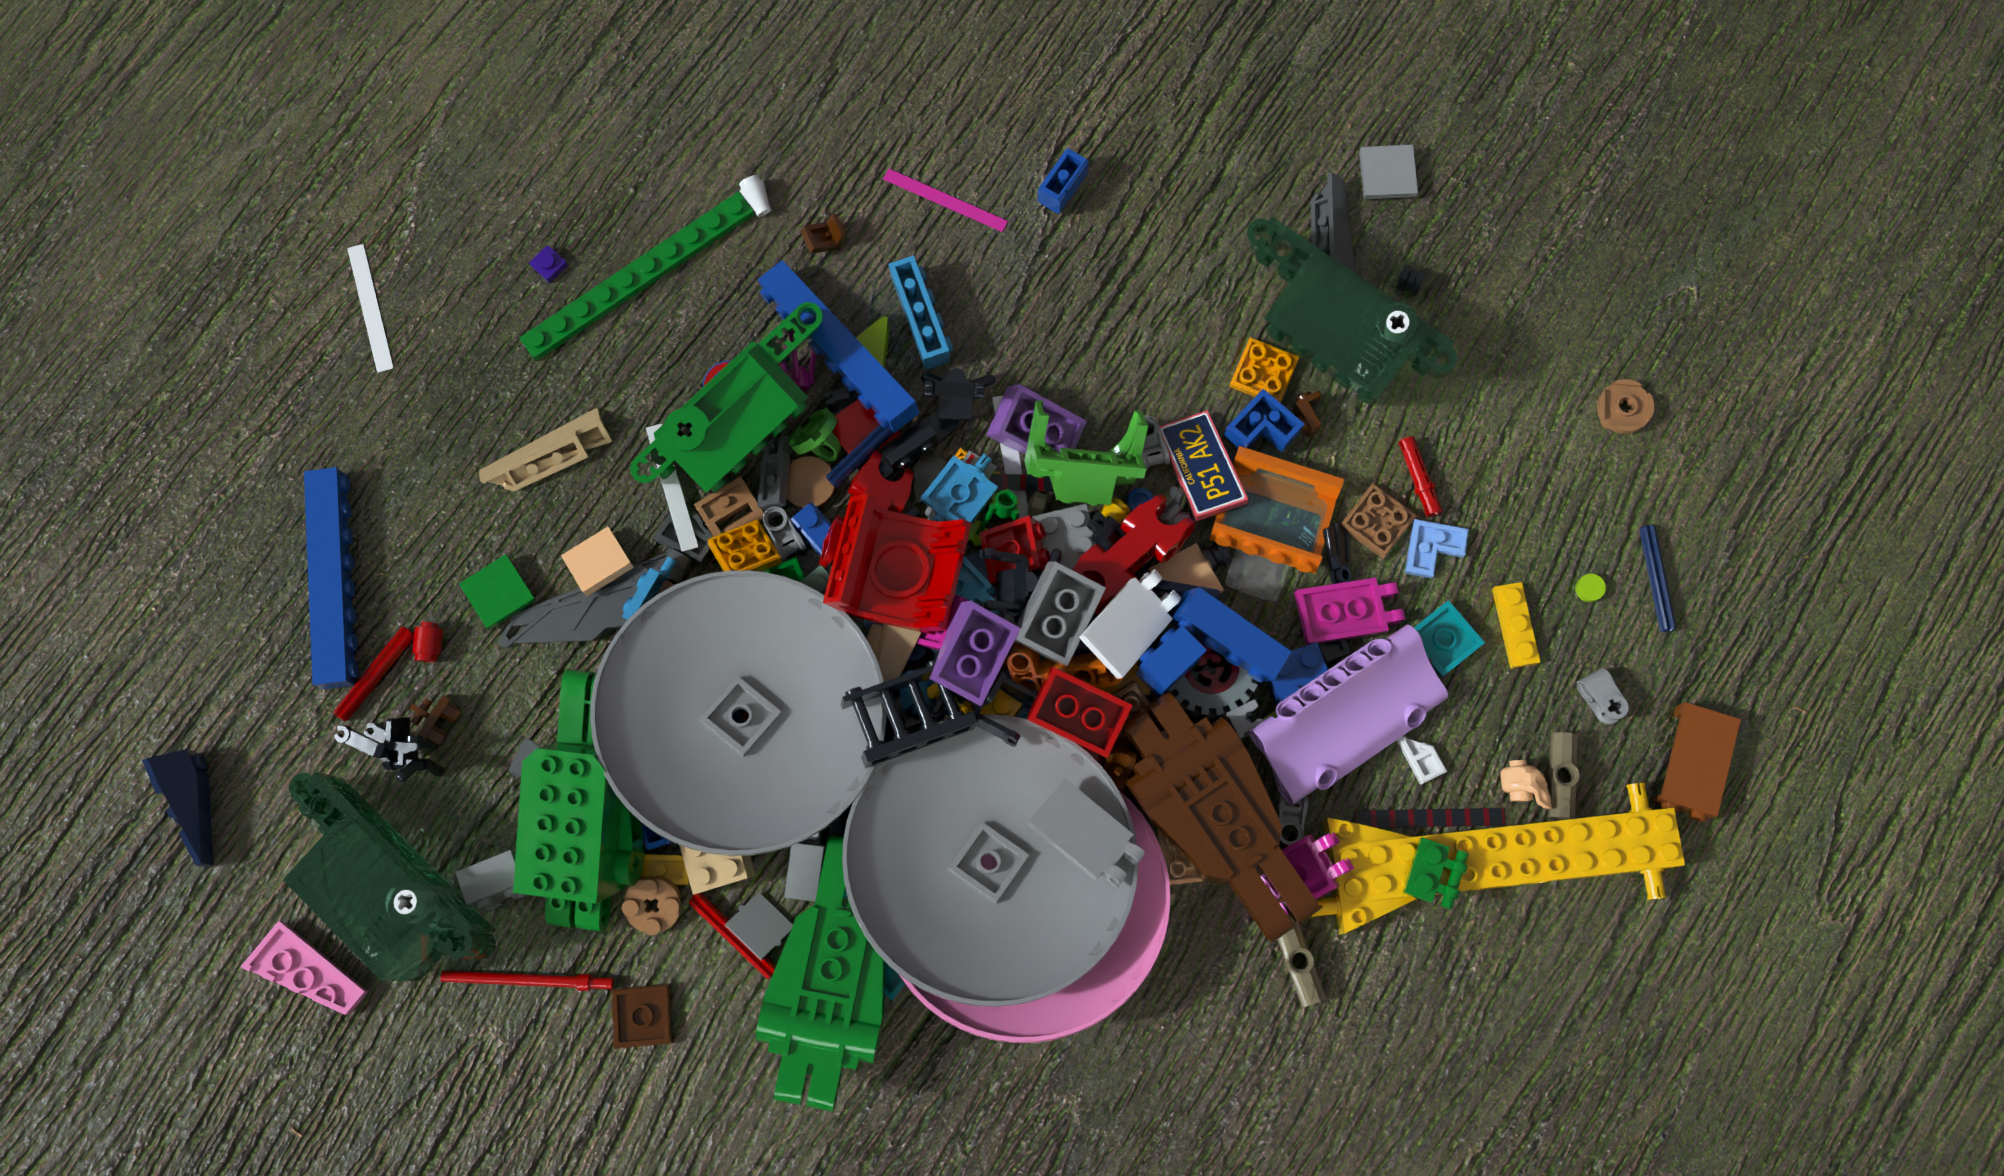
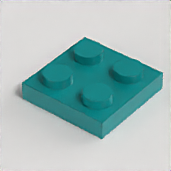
M1449 600L1414 627L1422 639L1427 657L1433 661L1431 666L1440 679L1485 643Z

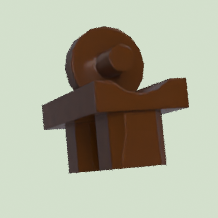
M442 695L431 714L427 711L433 702L427 698L424 699L420 707L413 703L409 707L416 712L410 721L411 723L418 726L423 717L427 718L417 736H423V741L433 742L437 746L441 744L447 734L434 726L439 716L454 723L461 712L453 703L449 702L450 698Z
M1116 740L1108 758L1105 757L1102 767L1113 780L1117 789L1124 791L1127 786L1125 781L1131 775L1137 759V753L1130 751L1131 744L1129 742Z

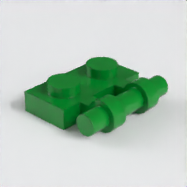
M1421 837L1402 893L1428 903H1433L1436 893L1443 895L1441 907L1452 910L1454 901L1458 900L1461 892L1458 888L1462 875H1466L1468 869L1466 862L1469 854L1458 850L1455 861L1447 859L1450 847ZM1443 868L1451 871L1447 886L1439 883Z

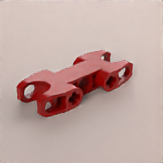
M875 450L861 470L854 476L847 493L852 496L870 494L877 498L875 505L889 511L901 513L911 492L914 472L907 468L897 481L891 482L886 480L879 472L882 454ZM839 515L833 521L823 541L819 565L825 568L835 557L844 518Z
M1162 494L1140 504L1124 519L1121 529L1126 535L1109 550L1106 551L1099 544H1095L1079 558L1076 565L1072 568L1073 571L1106 588L1094 611L1097 615L1101 613L1130 579L1136 578L1140 581L1134 573L1152 557H1155L1162 564L1168 562L1180 551L1184 542L1193 532L1195 522L1190 517L1184 518L1175 525H1165L1157 519L1167 507V498Z

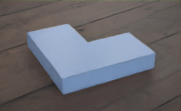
M1414 519L1405 574L1432 579L1435 572L1437 553L1464 557L1469 529Z

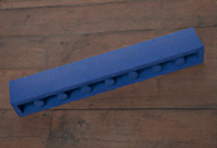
M783 260L757 279L762 288L759 293L768 304L773 302L777 306L775 310L783 320L802 303L811 302L819 306L823 316L822 322L818 330L808 339L809 348L816 356L821 354L826 359L824 363L833 374L838 372L843 377L841 382L850 392L855 390L859 396L857 398L866 410L871 408L876 413L874 417L883 428L888 426L896 433L920 413L916 401ZM804 313L800 316L805 324L809 325L815 322V318L809 313Z
M337 467L304 471L312 685L322 690L354 686L356 684L355 677L359 675V668L354 657V650H357L358 643L356 635L353 634L356 612L354 607H352L355 586L351 580V570L354 568V561L349 544L353 541L352 531L348 525V518L351 517L352 513L350 503L347 501L350 481L348 476Z

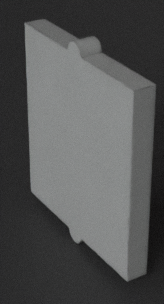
M758 892L745 906L741 905L739 907V912L725 926L752 953L762 960L775 946H780L781 940L791 931L793 924Z

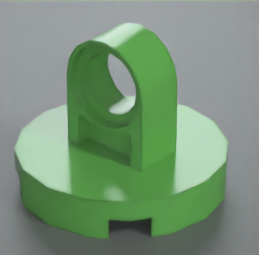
M824 408L808 416L807 418L810 422L804 428L799 424L790 435L788 444L799 455L812 450L823 461L833 462L838 457L842 446L832 433L837 423V417L827 408ZM822 445L830 447L834 452L826 450Z

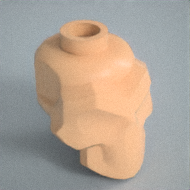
M1527 760L1509 761L1510 767L1503 768L1500 776L1502 790L1510 794V802L1534 800L1533 795H1535L1538 805L1546 810L1552 809L1548 783L1544 774L1535 766L1527 765Z

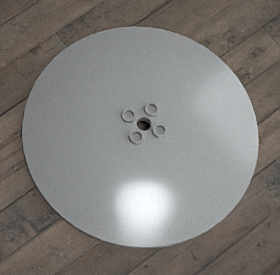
M749 570L723 571L694 577L668 588L642 605L620 628L608 646L597 671L591 698L590 722L598 761L606 770V773L604 771L603 773L616 796L640 822L655 833L676 844L709 854L747 856L769 853L804 841L826 828L854 802L875 767L874 765L865 769L861 759L863 751L867 750L866 746L868 744L853 706L842 710L840 705L842 697L846 696L845 692L855 687H861L863 690L884 682L874 652L853 620L844 611L824 604V595L803 583L780 575ZM877 697L864 702L879 741H883L887 712L881 697ZM737 710H745L749 714V718L744 723H736L732 719L733 713Z
M982 714L1019 733L1021 737L1015 747L1010 746L999 737L975 726L974 730L877 764L852 804L843 839L842 865L847 897L854 917L871 946L892 969L917 987L940 998L973 1006L1003 1007L1020 1005L1055 994L1089 972L1103 958L1121 932L1132 907L1137 885L1138 864L1134 866L1123 855L1115 866L1121 868L1127 876L1118 888L1113 886L1102 875L1095 881L1028 826L1027 823L1063 780L1067 779L1134 834L1129 842L1137 845L1130 813L1122 795L1103 767L1087 751L1075 742L1029 720L1006 715ZM987 855L994 857L997 866L992 870L983 868L980 862L982 857Z

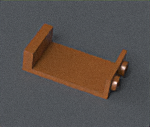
M1684 702L1675 707L1673 717L1679 719L1662 792L1660 795L1654 796L1652 802L1661 805V809L1674 808L1675 813L1682 811L1688 813L1690 819L1706 822L1708 819L1718 817L1741 719Z

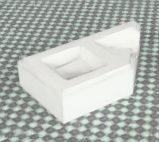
M1405 736L1396 740L1420 785L1447 772L1434 746L1408 739Z

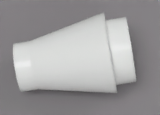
M753 175L740 182V193L756 212L757 217L764 216L772 211L764 180H760L758 175Z

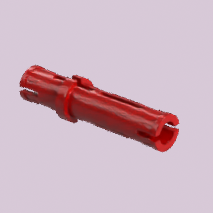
M1409 436L1401 439L1398 445L1413 479L1415 495L1419 496L1426 517L1436 516L1443 512V509L1435 491L1437 487L1435 482H1432L1415 437Z

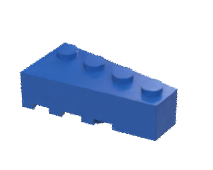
M1200 587L1181 593V600L1169 612L1172 618L1170 622L1177 628L1183 625L1195 639L1223 655L1231 664L1247 670V674L1258 682L1275 680L1292 651Z

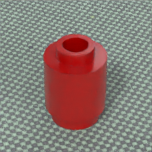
M421 622V627H415L412 654H415L414 661L438 662V656H441L444 631L438 628V623Z

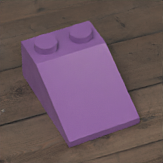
M1020 384L1006 388L986 436L1011 449L1026 454L1035 401H1043V411L1049 414L1045 441L1057 452H1060L1061 448H1076L1087 423L1086 420Z
M972 601L961 602L948 627L930 679L982 706L1020 628Z

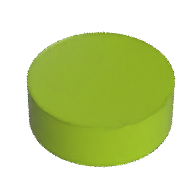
M1592 573L1582 576L1575 585L1577 596L1585 602L1597 601L1604 595L1606 590L1604 580Z

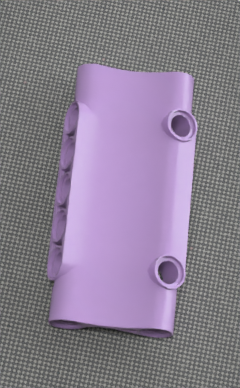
M1406 625L1387 639H1375L1281 701L1276 707L1277 718L1270 716L1251 729L1249 735L1256 747L1267 758L1279 793L1289 805H1294L1317 788L1321 790L1330 788L1339 779L1413 728L1418 727L1424 721L1427 712L1448 698V692L1428 660L1419 633L1411 625Z

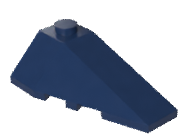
M184 749L142 760L156 794L163 793L169 803V808L166 809L168 816L173 818L178 825H181L182 830H180L179 835L195 865L205 868L214 866L209 777L206 772L208 765L204 756L198 752Z

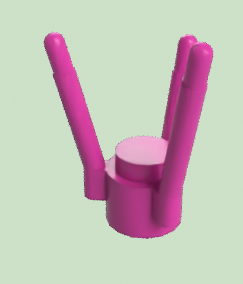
M790 333L789 341L792 343L793 334ZM796 350L791 355L793 367L790 368V373L785 361L780 367L804 392L810 390V384L815 383L816 355L811 350L809 369L806 371V367L799 366Z

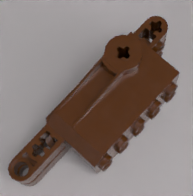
M1167 692L1147 705L1150 715L1162 732L1158 730L1152 719L1143 709L1124 722L1122 729L1143 759L1134 765L1130 775L1131 778L1125 781L1126 785L1150 821L1187 857L1202 881L1220 885L1228 882L1262 933L1273 943L1294 928L1291 920L1279 903L1283 905L1287 913L1298 925L1318 912L1320 906L1279 847L1282 824L1252 759L1237 733L1223 717H1220L1211 724L1205 717L1194 725L1175 697L1170 692ZM1261 875H1262V877L1265 879V881L1267 882V884L1269 885V887L1271 888V890L1274 892V894L1276 895V897H1277L1278 899H1276V898L1274 897V895L1272 894V892L1269 890V888L1267 887V885L1265 884V882L1263 881V879L1260 877Z

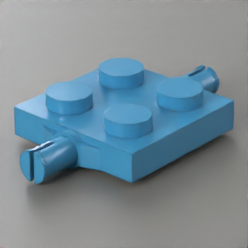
M982 454L974 466L964 463L956 456L950 459L921 496V501L932 508L936 514L932 521L942 522L965 519L970 523L974 522L998 491V486L989 481L983 473L990 462H992L989 456L987 457L986 454Z
M666 557L659 571L650 568L647 573L641 575L637 583L638 589L635 595L630 597L624 604V613L622 615L624 619L628 620L642 605L657 595L665 580L669 581V576L676 563H678L677 561Z

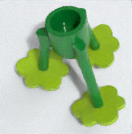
M1009 489L995 493L991 498L992 502L989 504V510L983 521L978 520L971 524L968 541H971L974 546L979 547L982 545L979 532L989 529L986 526L993 514H997L1000 519L1012 517L1013 521L1019 519L1020 510L1017 507L1019 498Z

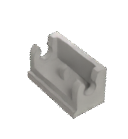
M1255 699L1227 712L1223 717L1237 733L1240 740L1250 736L1249 731L1262 722V719H1256L1255 722L1250 723L1249 717L1252 715L1251 712L1258 707Z
M810 837L791 846L784 898L807 901L816 900L824 844H821V839Z

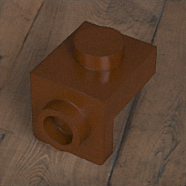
M831 214L827 222L803 226L800 231L810 254L838 249L846 237L845 226L837 214Z
M1308 391L1300 395L1296 399L1297 402L1292 410L1294 415L1304 423L1301 432L1304 431L1308 438L1317 434L1322 425L1312 409V406L1317 404L1322 396L1320 391L1312 394Z

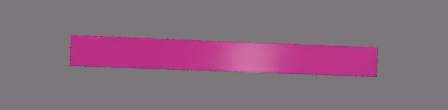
M889 168L883 178L885 181L998 231L1003 232L1008 222Z

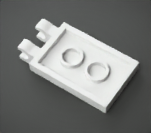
M1156 569L1150 574L1147 572L1140 581L1136 578L1130 579L1079 637L1117 679L1125 676L1171 622L1172 618L1167 612L1181 600V597L1175 590L1169 595L1165 593L1160 599L1151 590L1163 578Z

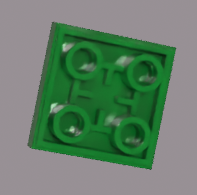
M507 554L459 583L488 630L536 601Z

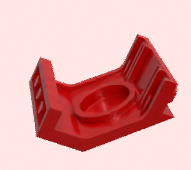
M870 494L850 496L823 603L859 619L935 635L936 631H946L972 523L965 519L942 522L932 521L883 509L875 505L877 498Z

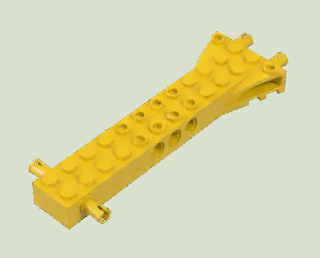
M1635 783L1626 785L1631 805L1629 813L1410 837L1327 817L1322 821L1324 836L1335 832L1340 841L1338 845L1326 850L1329 859L1334 865L1343 859L1349 858L1355 869L1336 878L1340 887L1333 890V897L1316 899L1320 910L1313 914L1311 918L1335 914L1339 935L1416 900L1417 898L1402 892L1421 837L1450 847L1447 859L1455 861L1458 850L1469 854L1466 862L1468 869L1466 875H1462L1458 888L1461 892L1640 872V874H1644L1647 900L1667 898L1662 871L1685 865L1674 808L1658 810L1649 808L1646 784ZM1443 868L1439 881L1440 884L1447 886L1451 874L1450 870Z

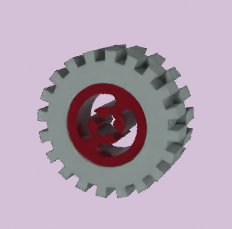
M1198 641L1206 649V652L1200 659L1196 671L1203 670L1207 663H1209L1210 667L1219 666L1222 659L1218 655L1211 653L1214 650ZM1227 661L1230 673L1225 683H1221L1218 680L1224 670V666L1216 668L1213 674H1210L1209 670L1199 673L1198 679L1203 683H1207L1209 687L1199 684L1189 670L1167 692H1170L1185 712L1191 714L1190 719L1198 720L1199 717H1206L1209 722H1213L1214 718L1224 717L1227 712L1246 704L1258 685L1257 681L1247 674V670Z

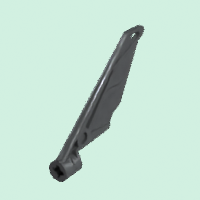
M668 548L666 553L633 565L634 568L587 597L578 587L523 609L512 616L498 643L502 648H510L514 644L594 641L606 630L621 628L627 620L622 617L624 604L630 597L635 595L638 589V580L643 573H647L650 568L659 571L666 557H670L678 563H676L672 570L669 581L679 584L690 567L692 560L684 554ZM526 626L514 637L508 638L513 627Z

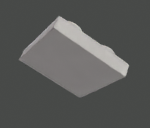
M1413 145L1360 148L1359 155L1364 199L1417 196L1418 187Z

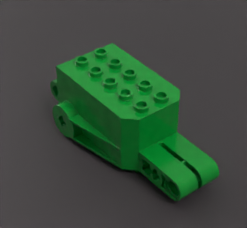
M811 302L799 305L759 343L751 342L680 409L670 413L664 424L653 433L655 440L632 461L630 471L633 478L638 482L646 484L653 483L660 477L665 480L676 470L673 465L677 462L706 493H709L711 490L716 493L727 483L724 478L731 471L734 474L738 473L747 464L744 459L751 452L756 456L767 445L764 440L768 436L773 434L776 437L787 427L784 421L791 415L796 418L807 408L805 402L808 396L779 366L818 330L823 317L819 306ZM804 313H809L813 315L815 322L809 325L805 324L800 316ZM783 332L786 335L792 333L793 342L785 341L783 345L785 350L782 351V347L778 343L782 341ZM683 427L690 428L692 433L690 437L683 435L681 430ZM650 456L656 464L661 465L658 469L652 465L650 467L652 472L650 476L646 474L641 476L640 474L642 472L641 464L649 465L651 463L648 459Z
M567 669L561 681L557 742L537 748L522 761L513 893L546 897L545 921L548 925L569 928L576 926L577 929L604 932L610 920L612 895L625 889L626 885L635 886L641 877L644 865L642 823L616 796L603 771L606 773V770L598 761L590 717L593 685L597 673Z
M831 833L829 836L815 904L796 917L765 992L756 1029V1041L769 1043L768 1052L782 1055L774 1100L801 1106L810 1074L812 1077L806 1106L834 1112L844 1067L857 1070L863 1068V1063L874 1065L881 1039L885 1005V961L864 936L846 897L847 892L842 865L844 835Z

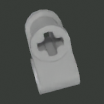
M1144 416L1148 427L1153 431L1151 435L1146 436L1141 455L1146 470L1154 465L1170 464L1168 449L1163 441L1157 420L1152 416Z
M771 507L765 511L763 523L782 561L799 550H807L797 529L794 528L788 515L782 508ZM775 516L784 518L783 523L778 527L770 526V520Z
M1600 668L1577 681L1578 691L1587 701L1600 722L1611 725L1627 714V700L1623 697L1606 669ZM1613 706L1616 711L1610 712L1608 708Z
M1278 794L1276 813L1282 824V829L1289 828L1295 833V840L1287 841L1283 838L1281 832L1280 848L1284 849L1302 839L1308 810L1307 796L1294 805H1289L1281 794Z

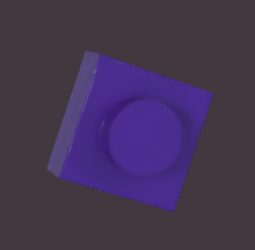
M548 245L529 262V265L549 284L568 266L566 261Z

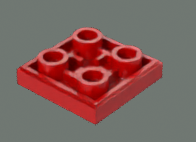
M859 400L835 415L837 423L832 433L840 441L847 454L880 425L874 417L876 413L871 408L866 410ZM900 432L893 433L876 451H879L901 436Z

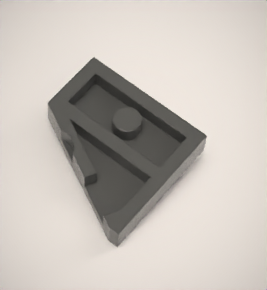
M684 496L698 547L681 551L671 513L668 514L655 533L654 540L669 549L684 554L693 562L702 566L712 551L708 545V539L713 536L705 528L703 521L694 512Z

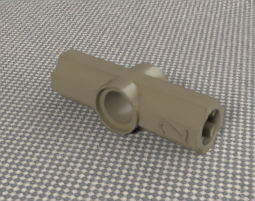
M1568 732L1551 733L1550 769L1547 772L1546 779L1549 784L1552 809H1548V818L1554 820L1575 819L1576 783L1580 777L1577 768L1578 735ZM1559 769L1567 773V783H1563L1559 780Z
M1290 917L1289 919L1294 928L1277 940L1284 957V965L1287 971H1289L1301 1007L1303 1008L1326 1000L1314 967L1313 955L1308 950L1300 925L1296 924ZM1296 953L1302 954L1306 961L1304 968L1301 970L1296 969L1292 964V957Z

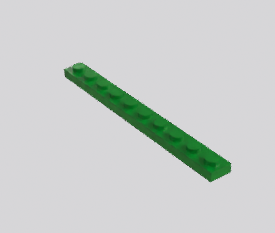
M739 191L519 337V339L534 360L538 361L755 215L754 211Z

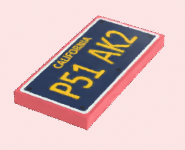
M1208 410L1159 426L1163 441L1168 449L1170 463L1196 521L1248 504L1247 495Z

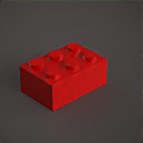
M1051 666L1027 715V719L1108 758L1133 705Z

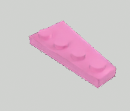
M278 921L241 965V968L247 971L254 972L269 981L285 986L291 991L307 996L313 1001L344 1015H350L368 993L364 987L284 921Z

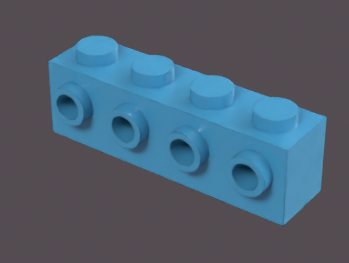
M914 255L889 263L891 279L925 370L951 362L950 352L953 351L949 336L944 337L941 328H944V323L940 312L935 313L932 306L936 303L931 288L926 289L924 281L927 278L923 266L917 265Z

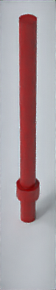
M442 970L440 975L441 982L566 987L577 988V991H590L591 989L613 990L614 978L592 977V974L579 973L578 976Z

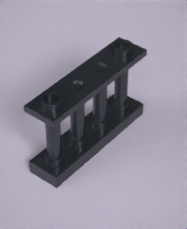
M937 659L927 663L926 668L863 690L861 687H855L845 692L846 696L842 697L840 704L842 710L853 706L868 744L866 746L867 750L863 751L861 757L865 769L974 730L977 724L974 712L965 714L964 711H960L953 691L938 683V688L950 716L948 721L940 724L937 721H933L919 683L930 679ZM908 687L923 725L920 727V731L912 734L910 731H906L891 693ZM877 697H881L895 733L894 740L884 744L882 740L879 741L864 702Z

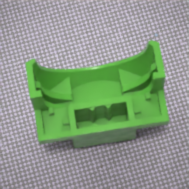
M1035 401L1024 462L1027 474L1038 478L1050 476L1056 500L1064 503L1084 502L1093 506L1101 504L1111 505L1115 484H1135L1136 478L1144 479L1146 467L1141 455L1148 424L1143 412L1134 410L1126 434L1116 446L1106 452L1061 448L1060 452H1057L1045 441L1049 414L1043 411L1044 402Z

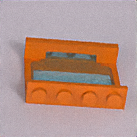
M1239 446L1233 467L1247 495L1248 504L1217 514L1209 540L1216 542L1220 546H1230L1242 550L1248 555H1258L1267 558L1276 564L1283 563L1295 567L1301 572L1315 574L1323 557L1321 556L1325 543L1323 529L1328 528L1330 525L1336 500L1342 489L1344 479Z

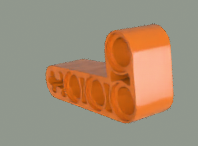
M1014 642L1007 660L1012 681L1039 692L1051 666L1097 688L1115 686L1122 680V678L1117 679L1093 652L1073 655L1068 666L1058 664L1051 659L1041 661L1037 652Z

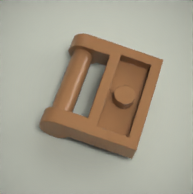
M741 476L720 488L716 493L713 492L694 504L713 536L757 519L759 522L763 521L764 513L758 507L757 501ZM747 506H750L752 512L721 531L718 529L717 524Z

